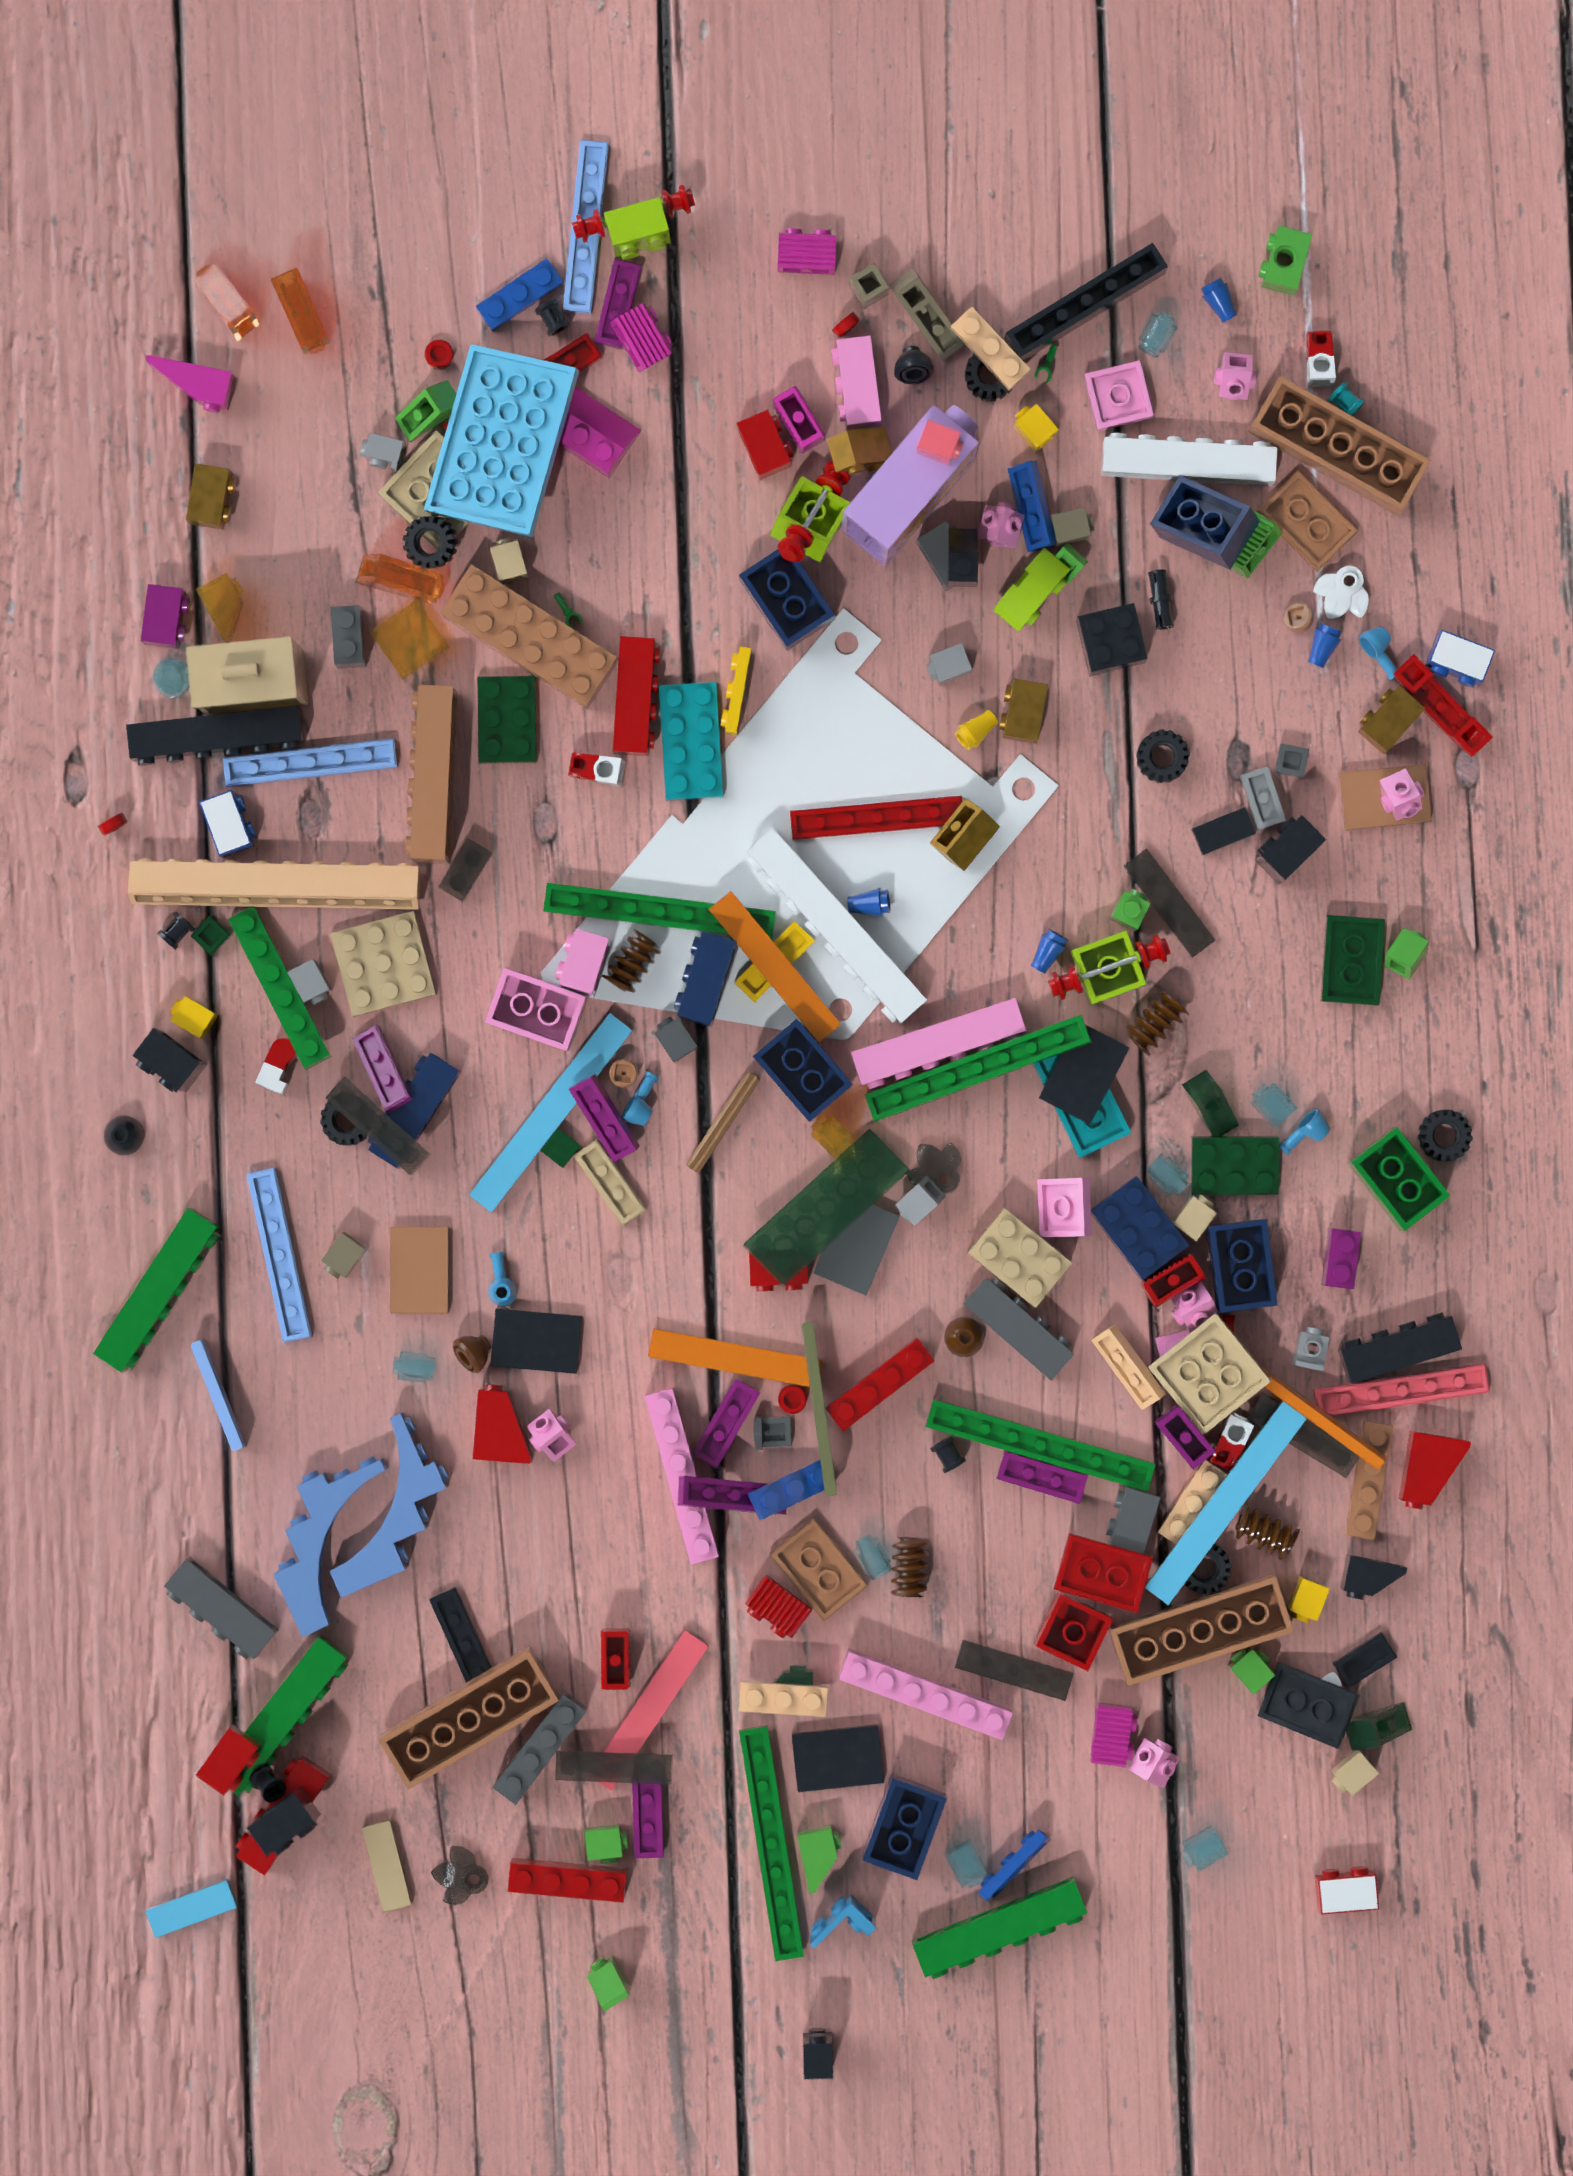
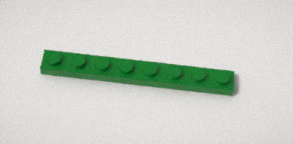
M547 883L543 912L729 935L708 910L715 903ZM745 907L772 940L776 911Z
M1080 1014L867 1093L865 1098L874 1122H878L1092 1043L1084 1019Z
M936 1399L932 1401L925 1425L927 1428L1146 1492L1149 1490L1156 1464Z
M768 1725L740 1729L739 1735L775 1961L804 1957Z

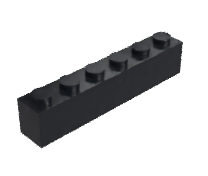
M1152 242L1007 331L1004 340L1024 361L1165 275L1168 266Z
M298 705L126 724L129 758L133 762H138V766L155 764V759L166 758L168 763L184 761V756L195 755V759L212 758V753L223 752L224 756L241 755V750L252 749V753H263L270 751L269 747L281 746V750L298 748V743H305L302 711Z

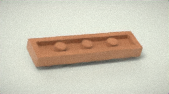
M1363 1421L1361 1439L1385 1455L1387 1459L1380 1469H1376L1361 1457H1357L1345 1535L1375 1540L1393 1425Z

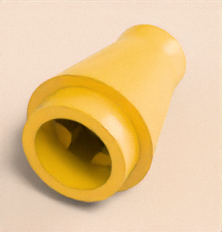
M986 710L983 714L959 725V730L955 732V736L965 749L977 748L992 728L998 724V720L990 710Z

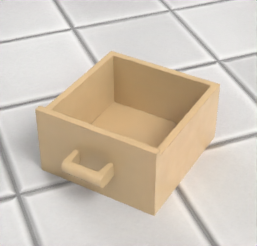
M291 636L186 647L192 709L198 708L205 715L309 705L304 651Z

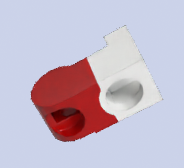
M1331 330L1307 331V388L1333 387L1336 372Z
M572 753L568 776L622 787L626 761L622 758Z
M280 1038L273 1042L255 1082L257 1085L281 1095L285 1094L288 1087L287 1083L282 1082L288 1065L297 1057L289 1039Z
M1235 1412L1229 1414L1213 1447L1216 1452L1210 1456L1209 1461L1231 1471L1254 1427L1253 1421Z

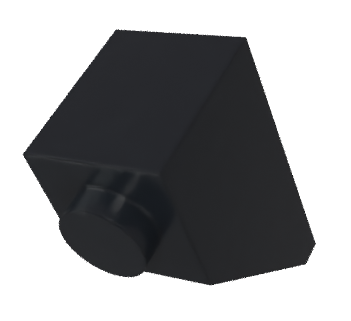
M948 528L947 587H976L978 583L977 529Z
M1347 1554L1340 1588L1347 1591V1597L1363 1600L1364 1595L1373 1596L1405 1575L1407 1567Z

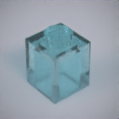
M1263 1083L1252 1093L1255 1099L1250 1104L1273 1128H1277L1297 1109V1106L1275 1083H1271L1269 1086Z
M1211 1825L1182 1842L1185 1848L1181 1852L1189 1868L1195 1865L1198 1872L1228 1855L1227 1850Z
M970 1839L944 1852L961 1887L968 1885L969 1888H972L983 1882V1876L987 1874V1870Z

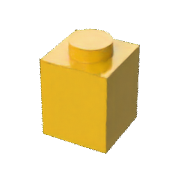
M1035 404L1032 408L1027 405L1015 415L1017 420L1014 422V429L1035 453L1058 434L1059 429L1038 404Z
M186 996L182 1000L177 999L170 1011V1014L173 1015L170 1020L171 1022L200 1039L205 1038L218 1014Z
M1299 1576L1287 1609L1294 1612L1293 1618L1302 1622L1309 1623L1310 1619L1318 1621L1330 1589Z

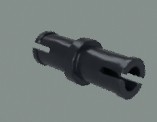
M1164 569L1155 570V573L1154 571L1148 572L1152 597L1149 600L1150 605H1153L1156 630H1166L1167 626L1169 628L1174 627L1170 604L1173 598L1169 594L1167 571Z

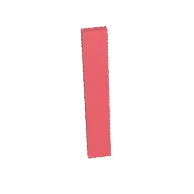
M1486 1363L1318 1388L1313 1389L1315 1405L1330 1416L1487 1393L1490 1392Z
M684 1630L588 1773L590 1777L612 1791L709 1647L708 1644L687 1630Z

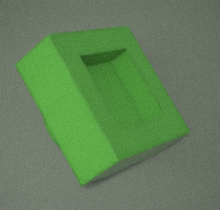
M1068 542L1055 555L1057 559L1071 569L1064 578L1068 582L1067 584L1088 563Z

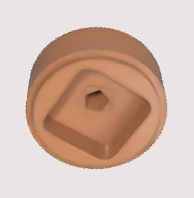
M1298 602L1291 604L1285 610L1283 619L1285 625L1292 632L1303 633L1312 626L1314 615L1306 604Z
M619 1059L611 1065L609 1076L616 1086L628 1088L637 1081L638 1069L632 1061Z

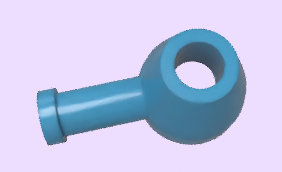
M1381 626L1365 631L1358 637L1362 649L1371 658L1378 661L1389 680L1393 679V673L1398 668H1396L1385 652L1391 642L1390 634Z
M647 1071L636 1094L630 1099L621 1115L624 1121L644 1126L653 1112L645 1099L659 1078Z
M1314 1109L1308 1113L1299 1123L1297 1130L1283 1143L1279 1144L1283 1152L1289 1155L1290 1151L1306 1136L1317 1142L1322 1140L1330 1131L1323 1113L1319 1109Z
M504 1252L490 1253L495 1280L489 1286L488 1295L490 1300L498 1306L511 1304L517 1296L515 1283L511 1279L506 1278L503 1259ZM499 1287L506 1288V1297L501 1298L497 1295Z

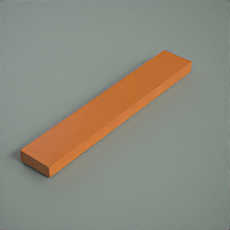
M732 891L728 892L708 909L818 1043L841 1025Z
M653 1328L648 1357L810 1387L805 1356ZM818 1359L821 1376L823 1360Z
M1260 1365L1271 1379V1382L1265 1388L1374 1468H1381L1387 1459L1385 1455Z

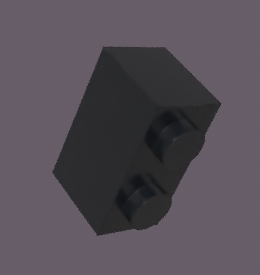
M825 2028L809 2029V2033H803L804 2079H833L832 2032H826Z

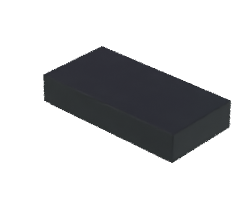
M1246 807L1191 829L1202 856L1256 834Z
M1380 1632L1335 1660L1332 1664L1346 1686L1350 1688L1396 1659L1397 1656L1384 1635Z

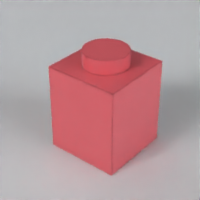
M928 420L916 452L949 465L952 458L958 459L964 443L959 441L961 433Z

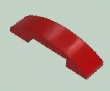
M1413 654L1393 673V676L1407 693L1425 707L1423 712L1472 758L1493 736L1474 716L1471 717L1434 679V674Z

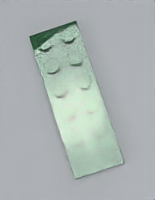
M869 1128L753 1234L743 1246L784 1287L909 1172V1168Z

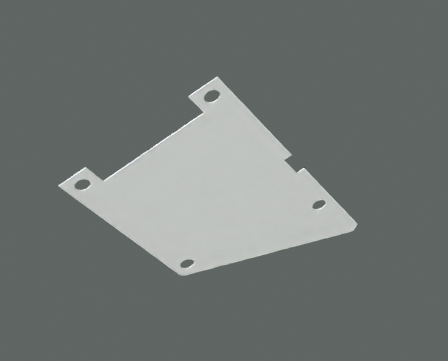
M844 608L721 755L723 797L703 799L684 823H681L671 815L610 889V891L716 903L728 892L732 891L744 907L776 911L773 942L795 921L815 941L792 964L793 967L828 1009L836 999H845L852 1006L851 1016L845 1021H839L841 1025L826 1037L837 1040L850 1038L880 1001L876 999L873 1002L862 990L866 985L859 977L853 980L843 969L846 963L840 956L834 958L825 949L824 945L827 943L820 934L815 937L804 924L808 920L801 913L796 916L785 904L789 899L782 891L776 894L766 883L769 877L763 870L759 873L756 872L748 863L747 859L750 856L747 850L774 828L847 911L848 896H855L877 888L888 890L891 905L890 913H884L883 916L852 913L851 916L904 974L1059 786L1020 754L992 787L867 684L855 672L882 639ZM850 632L856 636L858 647L852 654L845 655L837 650L835 641L841 633ZM1020 778L1030 779L1035 786V793L1028 800H1019L1012 792L1014 782ZM962 795V802L965 798L982 808L1000 826L973 862L963 871L949 862L930 844L942 827L792 840L790 811ZM586 917L577 929L609 938L611 945L595 997L583 995L589 998L678 1013L677 1010H674L678 992L684 993L686 983L682 981L685 967L687 964L692 965L695 956L690 953L695 936L701 937L702 932ZM636 929L654 941L662 952L661 954L651 952L650 955L655 960V963L645 962L644 965L649 970L648 973H637L642 982H631L636 991L634 993L624 992L604 979L602 975L612 976L607 967L609 965L619 966L614 957L615 955L625 957L620 948L622 946L631 948L627 938L628 936L637 938L638 936L633 930ZM710 933L716 936L733 940L730 935ZM565 944L542 970L541 976L543 981L560 986L558 984L559 979L555 976L560 961L565 962L568 952L564 950ZM736 944L714 1019L784 1030L798 1017L772 986L754 1003L734 983L753 964Z

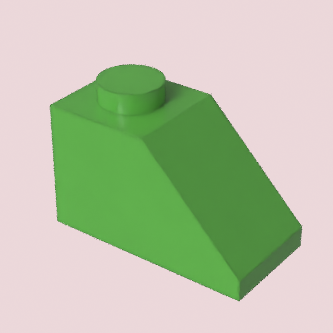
M448 380L425 388L395 417V420L410 442L450 417L456 392Z
M831 1825L797 1832L809 1893L816 1892L837 1859V1849H842L838 1831L833 1832Z
M613 1956L608 1960L602 1957L589 1966L591 1971L588 1972L587 1978L604 2012L629 1996L631 1984Z

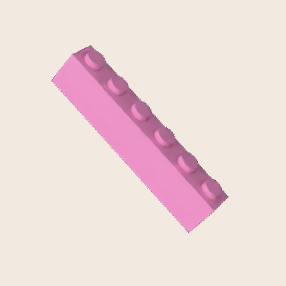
M1016 998L853 1051L850 1054L861 1086L867 1084L868 1088L872 1089L884 1085L885 1078L895 1075L896 1080L911 1076L912 1069L922 1066L923 1071L940 1066L939 1060L949 1057L950 1061L954 1062L967 1057L966 1051L977 1048V1051L981 1052L994 1047L993 1042L1002 1039L1005 1042L1021 1037L1020 1033L1026 1032V1028Z
M674 1387L645 1395V1400L690 1564L719 1557V1551L707 1508L678 1506L679 1477H698Z
M848 1649L839 1673V1680L1003 1740L1013 1714L1010 1708Z

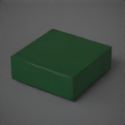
M209 915L190 936L213 956L232 935Z
M557 1128L540 1151L564 1168L581 1145Z

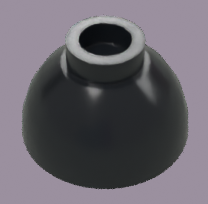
M917 346L904 348L903 354L899 356L894 367L895 378L904 384L910 385L925 382L934 373L932 361Z
M122 1115L113 1118L108 1122L104 1130L106 1146L117 1155L126 1156L135 1153L141 1147L144 1140V1131L141 1124L131 1116Z

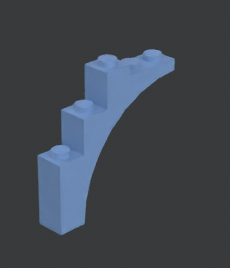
M403 1412L390 1418L397 1438L399 1454L398 1486L392 1507L381 1528L371 1541L354 1557L330 1570L341 1598L408 1568L406 1562L409 1561L408 1554L403 1545L398 1546L397 1541L428 1528L426 1522L430 1521L424 1505L419 1506L417 1501L448 1487L446 1482L450 1480L444 1464L439 1466L436 1460L426 1465L424 1461L428 1458L426 1450L421 1442L416 1443L413 1433L416 1432L412 1418L410 1416L405 1417Z
M373 1456L358 1463L361 1468L350 1473L347 1468L332 1475L333 1482H330L326 1472L319 1475L316 1470L301 1477L303 1483L297 1485L311 1517L307 1519L304 1514L289 1521L291 1527L287 1528L285 1532L299 1561L295 1562L294 1558H291L279 1564L280 1570L273 1575L302 1637L332 1623L324 1601L321 1580L322 1556L327 1536L337 1514L351 1495L369 1479L388 1469L383 1458L376 1461Z

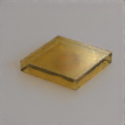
M417 599L369 631L402 680L450 648Z

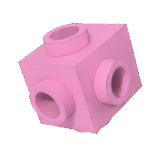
M1224 352L1221 368H1216L1214 385H1219V397L1229 400L1248 399L1249 389H1255L1257 372H1252L1253 355Z
M998 502L997 506L985 505L978 530V539L995 547L1016 549L1025 515L1014 511L1015 506L1008 503Z
M1406 769L1379 780L1382 806L1386 813L1391 812L1396 821L1402 818L1413 817L1418 811L1423 809L1421 800L1425 796L1423 789L1418 781L1413 782Z
M1201 1281L1171 1298L1175 1307L1171 1311L1179 1326L1182 1324L1186 1326L1189 1333L1216 1312L1219 1315L1213 1299Z
M550 1409L527 1425L532 1434V1437L529 1439L539 1453L544 1451L553 1462L577 1445L568 1432L572 1428L562 1415L556 1417Z
M1144 1738L1136 1750L1128 1769L1144 1780L1164 1789L1170 1776L1174 1773L1180 1758L1170 1752L1173 1747L1164 1741L1157 1739L1154 1743Z

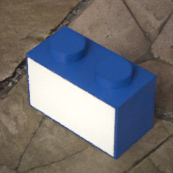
M1440 630L1437 633L1425 665L1431 667V672L1438 676L1447 677L1448 674L1458 678V683L1473 688L1474 685L1479 686L1484 682L1495 650L1450 632Z
M229 790L199 802L220 857L225 858L255 846L253 839L257 838L251 821L246 823L243 812L247 811L241 795L236 796L234 791Z

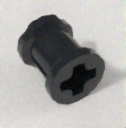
M557 298L550 299L535 309L536 315L541 316L548 328V336H554L571 325L570 321L564 318L558 308L559 302Z
M178 912L173 914L174 919L164 930H159L157 933L175 950L179 947L178 943L189 931L193 932L195 930Z
M952 1436L945 1438L930 1448L932 1452L937 1454L944 1466L942 1469L944 1473L966 1462L965 1457H961L954 1446V1438Z
M261 1765L253 1770L250 1775L249 1781L251 1786L261 1791V1797L266 1802H276L284 1795L286 1785L281 1779L274 1776L270 1766Z

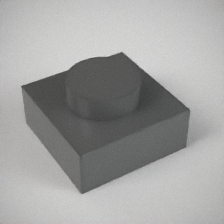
M1280 744L1274 773L1303 778L1309 749Z

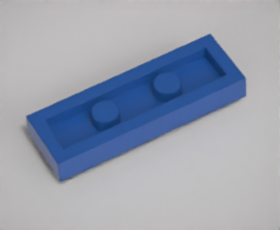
M546 258L476 305V309L493 332L563 285V281Z
M1037 460L1027 461L1008 468L1017 511L1025 515L1022 532L1027 552H1035L1057 544Z
M818 1460L748 1493L759 1520L765 1519L824 1491L821 1461Z
M1033 1830L1029 1832L1021 1841L1023 1846L1016 1854L1013 1851L1010 1852L1000 1863L1003 1867L996 1874L990 1873L981 1882L980 1885L983 1888L978 1893L986 1901L991 1902L1051 1839L1041 1830H1038L1036 1833Z

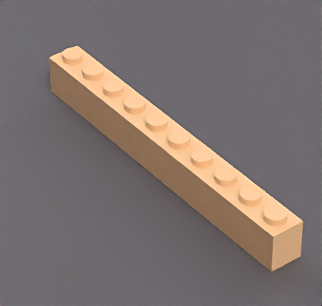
M143 858L138 861H130L127 893L131 904L419 909L421 877L419 866H413L409 863H400L397 866H385L377 862L370 863L369 865H356L352 862L328 865L319 861L312 862L311 864H298L294 861L271 864L262 860L253 863H241L236 860L214 863L205 859L197 860L196 862H183L179 859L158 862Z

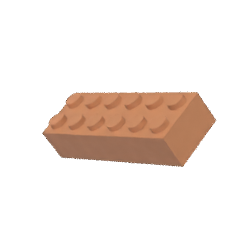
M1279 376L1248 431L1397 516L1404 510L1431 462L1428 458L1282 376Z
M472 564L440 612L443 618L587 710L618 663V658Z
M418 684V692H413L412 709H415L417 717L416 721H411V738L415 741V750L410 749L409 765L414 770V778H409L408 796H411V799H413V805L407 808V825L411 827V836H406L405 852L408 853L410 859L415 863L450 864L457 692L453 686Z
M1274 1574L1110 1626L1108 1629L1125 1683L1128 1686L1294 1632L1277 1578Z
M528 1646L382 1732L378 1741L409 1790L558 1702L559 1693L531 1646Z

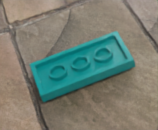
M717 683L659 685L666 801L722 798L723 782Z
M1061 1054L1033 1064L1043 1086H1045ZM1110 1088L1090 1125L1054 1107L1078 1158L1084 1157L1131 1134Z

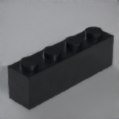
M1443 1312L1427 1316V1322L1416 1325L1415 1321L1399 1325V1331L1390 1334L1388 1329L1372 1333V1339L1361 1342L1360 1338L1343 1342L1344 1348L1338 1349L1348 1383L1353 1384L1462 1350L1452 1316L1444 1317Z

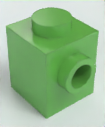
M1131 889L1130 893L1124 891L1110 919L1133 931H1137L1151 903L1145 901L1146 895L1134 889Z
M1403 928L1386 953L1385 967L1410 980L1428 953L1429 941L1421 933Z
M1248 1647L1246 1650L1236 1651L1230 1657L1232 1662L1228 1666L1253 1695L1275 1676L1267 1666L1271 1661L1260 1649L1254 1651L1251 1647Z
M620 1824L585 1829L588 1861L600 1860L601 1864L618 1862V1857H623V1849L628 1848L627 1832L621 1831Z

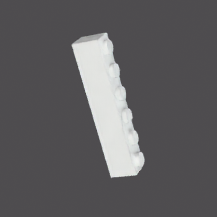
M1110 433V437H1104L1101 476L1176 481L1181 475L1194 482L1273 486L1276 480L1277 447H1270L1269 442L1257 441L1253 442V446L1242 445V441L1225 440L1224 444L1213 443V439L1197 438L1196 442H1184L1183 437L1170 436L1167 437V440H1155L1156 436L1139 435L1138 439L1127 438V434Z

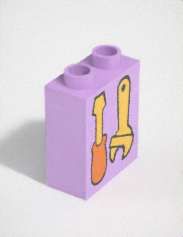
M933 405L843 511L842 531L886 567L974 463L979 443L974 434L979 428L977 423L955 405H952L945 414ZM928 420L961 433L959 441L964 443L958 459L952 458L949 465L916 452Z

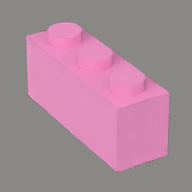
M871 335L836 340V348L831 349L833 366L839 365L840 377H835L836 393L842 394L844 404L838 405L840 423L846 422L847 430L881 426Z

